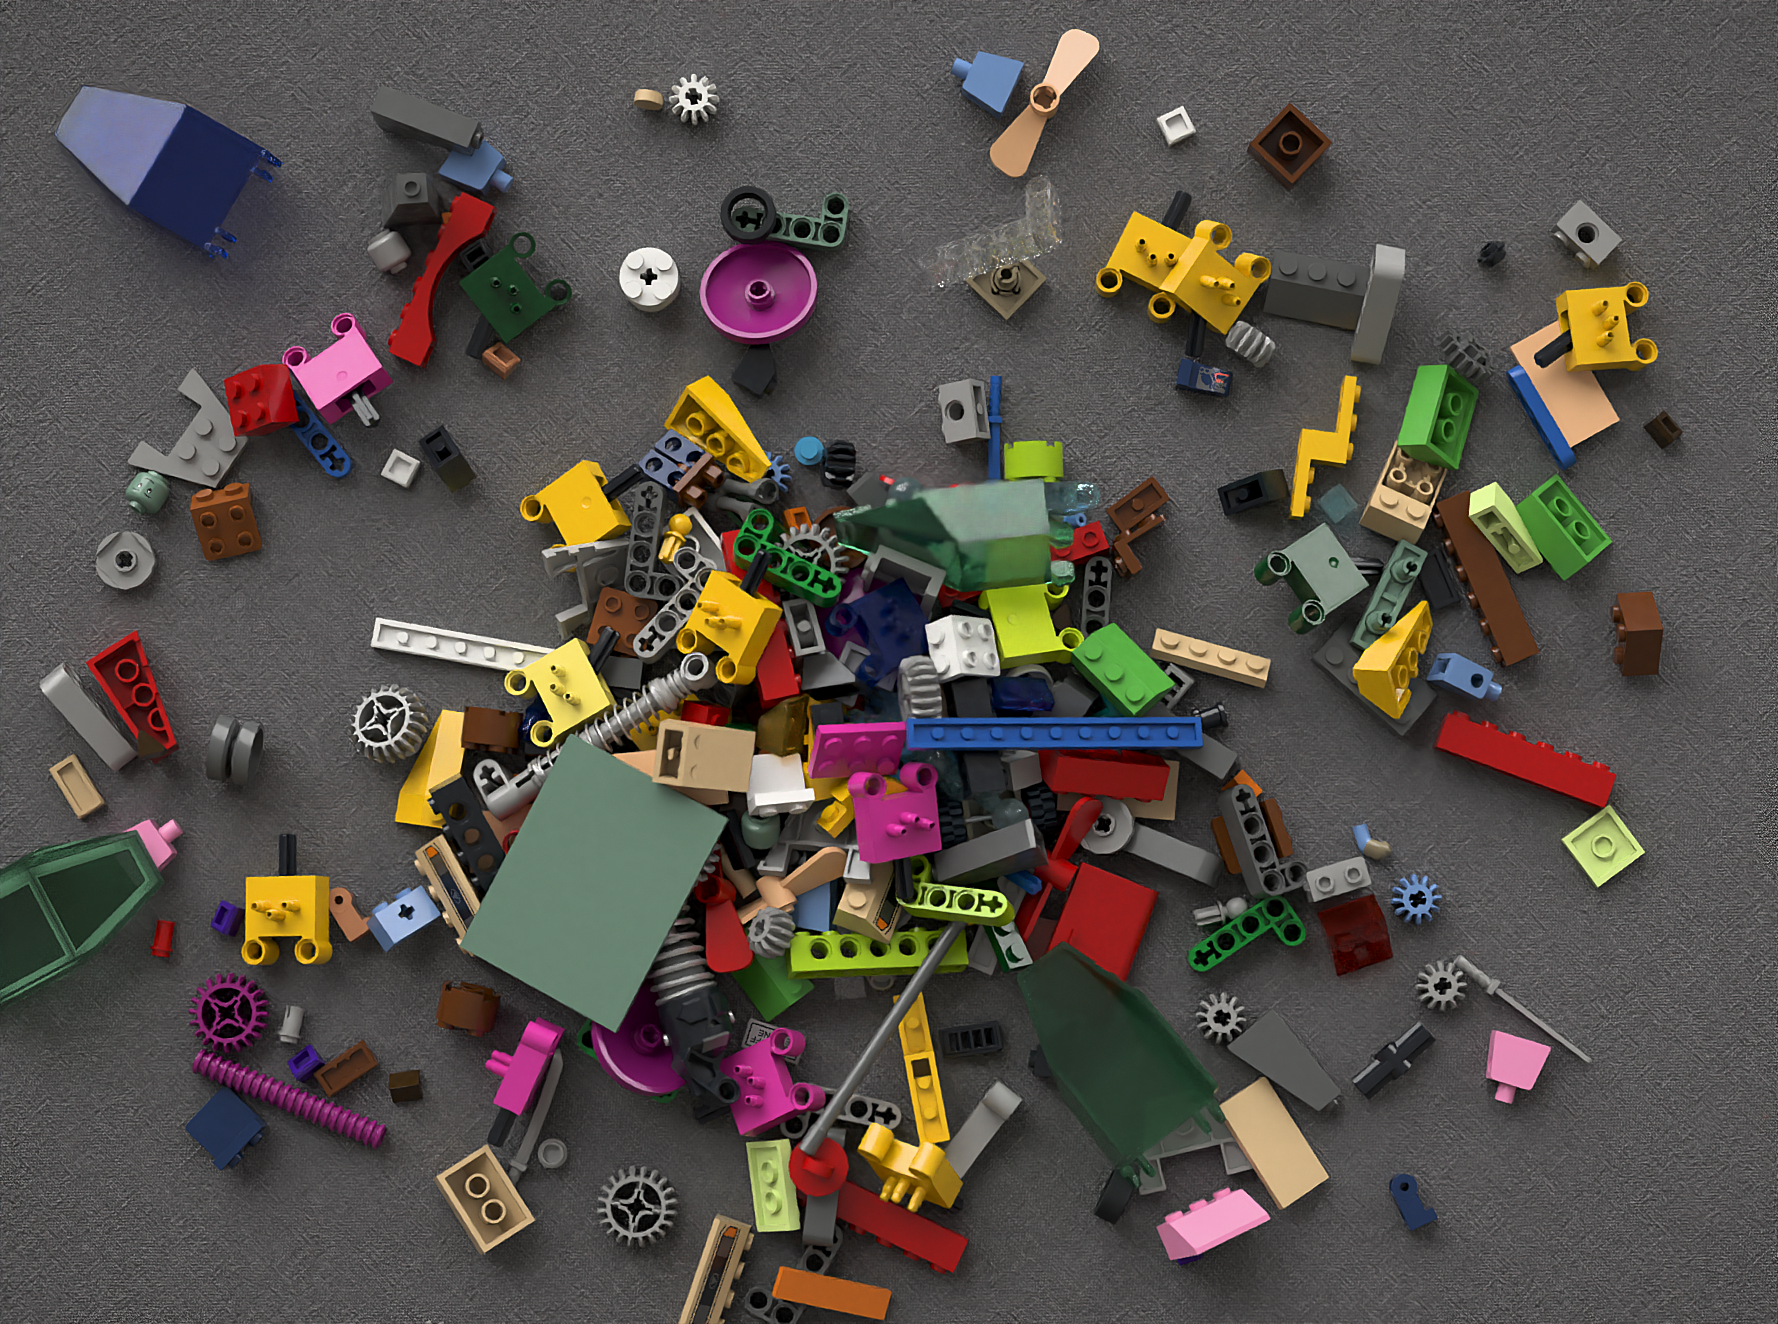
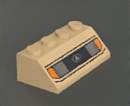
M442 834L417 850L415 854L418 859L414 862L422 876L427 874L432 883L428 887L436 902L441 900L446 909L442 913L450 928L455 926L460 936L456 941L460 945L483 901V897L473 884L467 867H464L456 853L457 848L453 841H449L447 835ZM460 947L464 954H467L469 952L464 948ZM469 952L471 957L476 956L473 953Z
M893 860L876 864L870 863L872 885L847 883L833 924L889 944L903 908L896 899Z
M717 1214L679 1324L725 1323V1320L721 1319L720 1316L723 1308H730L735 1291L730 1290L734 1278L740 1279L745 1264L740 1261L743 1250H750L755 1235L749 1233L751 1225Z

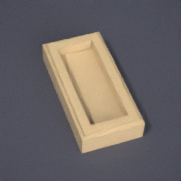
M72 754L49 769L79 819L82 820L106 805L105 800L76 754Z

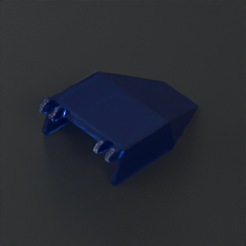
M86 85L81 87L53 134L116 205L211 259H214L215 256L226 259L228 256L225 249L211 243L215 234L221 236L229 243L235 244L238 239L220 228L251 174L253 173L269 183L273 180L270 173L256 167L259 160L278 168L283 163L268 150L189 105Z

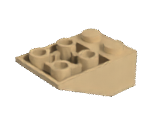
M1396 440L1359 524L1398 542L1404 539L1415 545L1425 528L1448 469L1412 458L1397 446L1398 440Z
M673 719L661 721L652 782L682 787L749 792L756 732Z

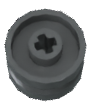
M220 716L216 721L210 739L206 763L207 778L225 782L231 775L234 784L251 787L261 762L264 745V725L246 721L240 728L237 719Z

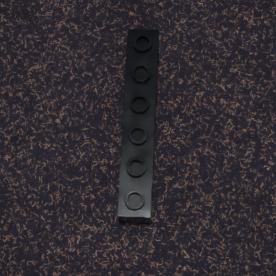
M459 772L428 789L432 797L427 799L434 814L441 813L446 821L441 826L449 841L456 839L460 846L456 853L463 866L465 867L470 864L475 874L470 878L477 891L484 890L487 894L506 854ZM455 803H461L465 807L464 813L460 817H451L449 815V809ZM469 829H476L479 832L478 839L473 843H467L463 840L464 833ZM491 855L493 863L490 867L485 869L478 867V860L481 856Z

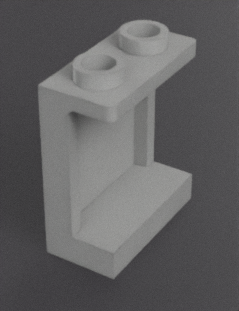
M880 544L876 554L870 552L860 579L865 581L862 590L866 592L869 591L873 579H878L922 597L923 599L917 614L928 618L947 571Z
M1359 856L1307 872L1305 874L1307 883L1301 887L1306 903L1365 887L1372 883L1364 858Z

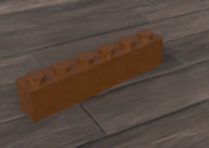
M1466 490L1436 503L1432 508L1434 512L1430 514L1437 529L1441 528L1445 536L1442 542L1446 553L1449 556L1453 555L1457 566L1454 567L1458 580L1460 583L1465 582L1469 591L1466 594L1467 601L1472 610L1477 609L1481 620L1478 621L1480 631L1484 637L1488 636L1493 646L1490 648L1491 656L1496 664L1500 663L1502 668H1505L1539 653V649L1492 543L1469 517L1471 495L1469 490Z

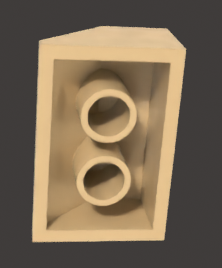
M488 1144L433 1179L480 1255L535 1221Z

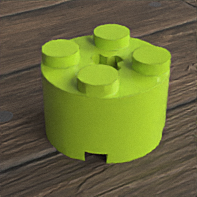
M1047 441L1013 442V448L1008 443L1004 444L1005 481H1009V485H1013L1014 488L1031 487V482H1038V484L1046 487L1060 486V480L1064 479L1063 443L1054 441L1055 447L1047 446Z

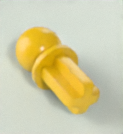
M684 514L672 516L668 523L669 531L663 534L664 542L658 554V559L664 564L674 563L673 558L676 551L685 546L686 539L684 536L688 535L692 529L690 518Z

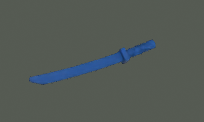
M991 376L988 414L991 439H988L990 504L992 509L1003 511L1000 478V424H1002V417H999L1002 376Z

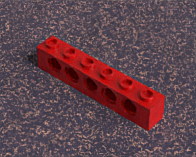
M1099 521L945 576L937 595L943 615L949 614V608L954 599L971 605L978 603L977 599L986 587L1043 580L1049 575L1059 574L1087 564L1095 556H1109V545Z

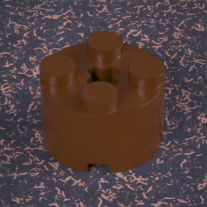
M465 706L460 737L461 748L517 755L524 714L512 711L507 713L499 709Z
M453 980L444 981L435 1015L438 1019L437 1026L452 1030L455 1029V1026L465 1028L467 1034L477 1037H483L484 1033L493 1031L502 994L498 992L493 996V989L478 984L461 981L460 987L452 986Z

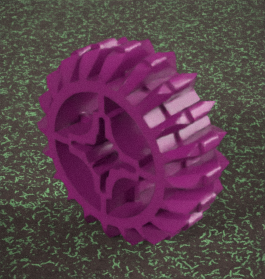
M228 973L227 981H225L223 974H217V984L212 979L205 980L208 990L203 987L196 989L202 995V998L192 997L191 1002L198 1004V1008L189 1009L188 1012L189 1014H197V1019L190 1021V1026L200 1025V1029L194 1035L199 1037L206 1034L202 1041V1044L205 1046L214 1040L213 1051H218L223 1044L224 1053H230L233 1044L236 1052L243 1051L242 1041L247 1047H252L254 1044L250 1036L252 1035L256 1039H261L262 1034L256 1030L257 1027L262 1029L268 1027L266 1022L260 1021L261 1017L270 1016V1012L261 1011V1006H267L269 1001H259L258 997L264 994V990L259 989L253 992L252 990L257 982L251 980L245 986L246 975H240L236 982L235 973ZM225 988H234L240 991L229 1002L215 996L217 992ZM247 998L252 1008L250 1023L242 1012ZM209 1003L216 1011L213 1027L210 1026L207 1018ZM234 1006L235 1011L232 1013H235L236 1019H226L224 1017L226 1013H223L224 1009ZM229 1024L244 1030L243 1033L233 1038L219 1035L220 1031Z

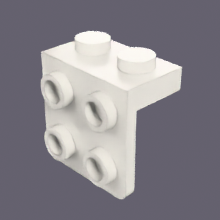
M949 615L925 625L930 657L937 669L939 683L944 684L964 675L993 678L1000 675L1001 671L994 629L989 619Z
M792 751L753 755L749 792H745L749 816L760 815L761 817H769L781 812L798 814L807 811L814 802L815 797L813 788H805L800 754Z

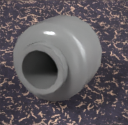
M388 228L369 240L370 245L367 248V253L379 271L385 272L390 270L394 274L407 266L405 260L409 258L411 251L398 231L391 232Z

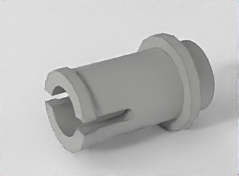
M286 1005L287 1009L282 1030L278 1031L280 1035L279 1041L297 1044L298 1039L302 1037L299 1035L305 1009Z

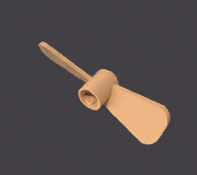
M1078 29L1067 31L1062 35L1043 83L1036 85L1031 91L1028 107L990 148L991 162L1007 176L1019 178L1026 173L1046 120L1053 117L1058 110L1060 96L1097 55L1099 42L1096 37Z
M826 847L817 852L786 878L763 876L755 882L762 897L736 910L742 924L757 916L760 909L764 910L767 906L776 907L788 914L792 913L795 910L794 905L798 902L796 896L844 875L848 854L838 847Z

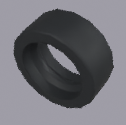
M741 186L733 189L725 197L721 205L720 218L725 232L732 240L741 244H756L764 241L772 233L776 225V208L772 198L764 190L755 186ZM745 198H753L759 201L764 206L766 212V219L763 225L753 232L739 230L731 219V211L734 205Z
M1117 1164L1102 1190L1093 1214L1113 1225L1116 1224L1132 1195L1139 1173L1121 1164Z

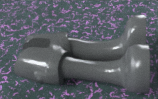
M724 472L725 482L719 488H716L715 493L706 492L708 498L703 505L707 507L709 512L722 513L725 510L734 512L741 516L744 523L753 510L766 509L758 504L730 498V495L733 493L739 494L760 503L771 504L778 497L779 487L777 482L770 478H761L752 483H742L735 481L730 473ZM755 523L752 525L756 526L757 530L759 531L764 530L767 527L763 523Z

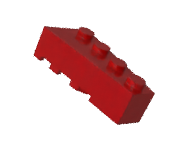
M136 630L85 662L136 739L138 740V733L140 731H145L165 746L167 754L151 759L154 765L179 749L141 638Z
M1115 750L1037 751L1039 754L1041 777L1054 793L1067 795L1069 792H1075L1086 797L1107 795L1115 800H1123L1124 797H1128L1144 803H1150L1152 800L1163 801L1170 767L1161 756L1122 750L1121 755L1117 754Z

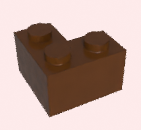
M1652 591L1617 593L1616 603L1610 609L1611 622L1616 623V639L1619 642L1618 647L1613 649L1614 664L1619 665L1622 676L1658 675L1663 626Z

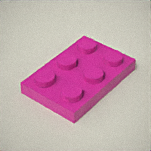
M905 723L818 725L808 767L810 778L851 777L856 772L896 775L906 737Z

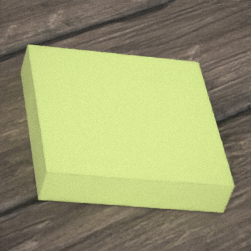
M1610 804L1561 839V842L1596 888L1645 853Z

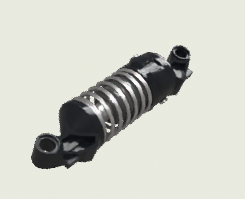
M688 901L684 904L678 918L688 912L690 908L686 905ZM681 918L677 919L647 978H652L654 986L651 987L650 991L657 992L659 996L655 1005L658 1006L656 1009L659 1014V1027L665 1034L662 1036L666 1046H670L673 1054L671 1068L679 1077L687 1081L692 1097L699 1096L710 1108L720 1109L736 1102L741 1093L737 1081L719 1070L725 1049L735 1033L732 1025L735 1019L731 1011L728 1012V1001L720 992L719 986H716L717 982L711 981L714 974L706 971L705 967L708 966L706 959H702L699 956L703 952L704 947L692 943L698 939L700 934L695 931L681 933L690 928L695 920ZM684 924L678 928H675L676 925ZM719 1088L724 1092V1099L719 1093Z

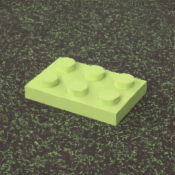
M789 1139L746 1142L757 1232L793 1231L800 1229V1210L797 1205L796 1186L790 1178L788 1168L792 1153Z

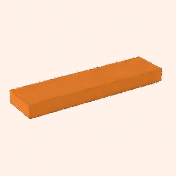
M780 1266L772 1296L783 1300L884 1320L892 1291L882 1287Z

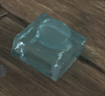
M1340 483L1316 502L1334 525L1358 506Z

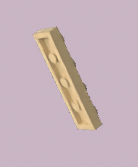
M1159 628L1156 630L1150 657L1261 688L1265 686L1271 661L1270 659Z

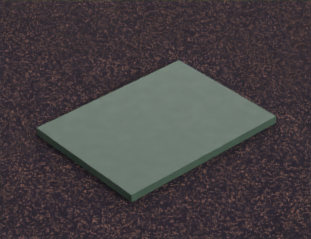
M570 733L459 946L616 1033L632 1006L729 818L666 784L652 782V776Z

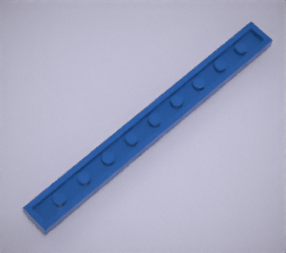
M1201 717L907 718L905 721L907 751L1200 749L1203 747Z

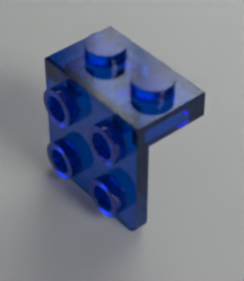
M996 676L994 678L990 677L988 681L992 688L991 709L995 711L997 718H1031L1033 711L1051 712L1054 707L1055 701L1045 679Z

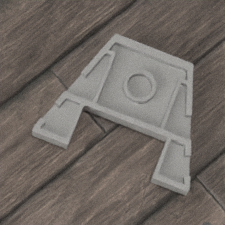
M192 368L177 390L202 406L198 414L167 457L144 441H141L127 462L135 467L218 489L250 440L247 436L234 437L229 412L224 408L200 374Z
M626 537L541 551L545 570L550 577L576 567L583 603L555 615L559 634L564 641L573 636L571 631L583 623L586 626L592 622L601 590L604 587L627 592L624 587L630 542ZM637 577L633 582L634 589L639 587Z
M834 797L814 801L809 809L803 813L789 814L784 822L785 827L780 834L778 842L774 846L769 847L770 852L765 860L760 861L757 868L760 875L786 877L793 849L820 851L826 847H838L848 854L843 875L846 883L872 885L873 881L870 863L860 861L855 818L836 838L832 837L816 822L821 817L823 810L836 801Z
M1205 1087L1146 1101L1139 1179L1140 1196L1166 1190L1160 1158L1219 1144L1227 1175L1253 1169L1217 1112V1106Z

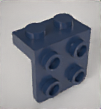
M225 1086L220 1088L186 1124V1131L215 1158L212 1163L221 1171L228 1167L233 1169L244 1158V1155L241 1153L249 1145L253 1148L265 1136L262 1131L268 1124L235 1092Z

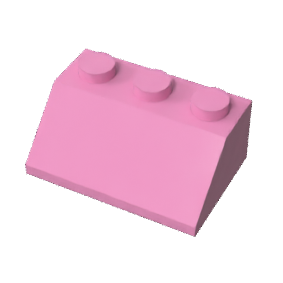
M1229 1187L1213 1193L1214 1199L1209 1202L1201 1199L1188 1205L1190 1211L1184 1214L1179 1210L1165 1216L1166 1222L1156 1228L1170 1260L1198 1255L1270 1220V1217L1243 1189L1230 1191Z

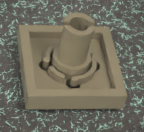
M1004 239L964 280V283L1007 322L1047 281V278ZM997 288L1000 290L998 295H994L991 292L992 289L994 293H997ZM1015 288V292H1016V293H1017V292L1019 291V289H1020V293L1017 294V295H1016V294H1013L1012 289Z

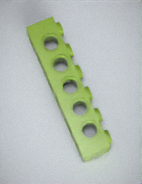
M946 926L939 928L938 931H927L924 927L912 928L909 932H898L897 929H894L889 944L854 931L851 934L840 935L838 931H826L821 935L810 936L809 932L794 933L795 937L789 943L790 948H785L787 980L915 974L930 952L928 945L936 943ZM965 930L960 932L934 973L963 972L968 966ZM905 945L909 947L912 955L906 956L902 954L899 946ZM870 947H878L882 951L883 956H874L870 952ZM840 948L850 949L854 957H844L841 954ZM811 949L822 951L824 959L813 957Z

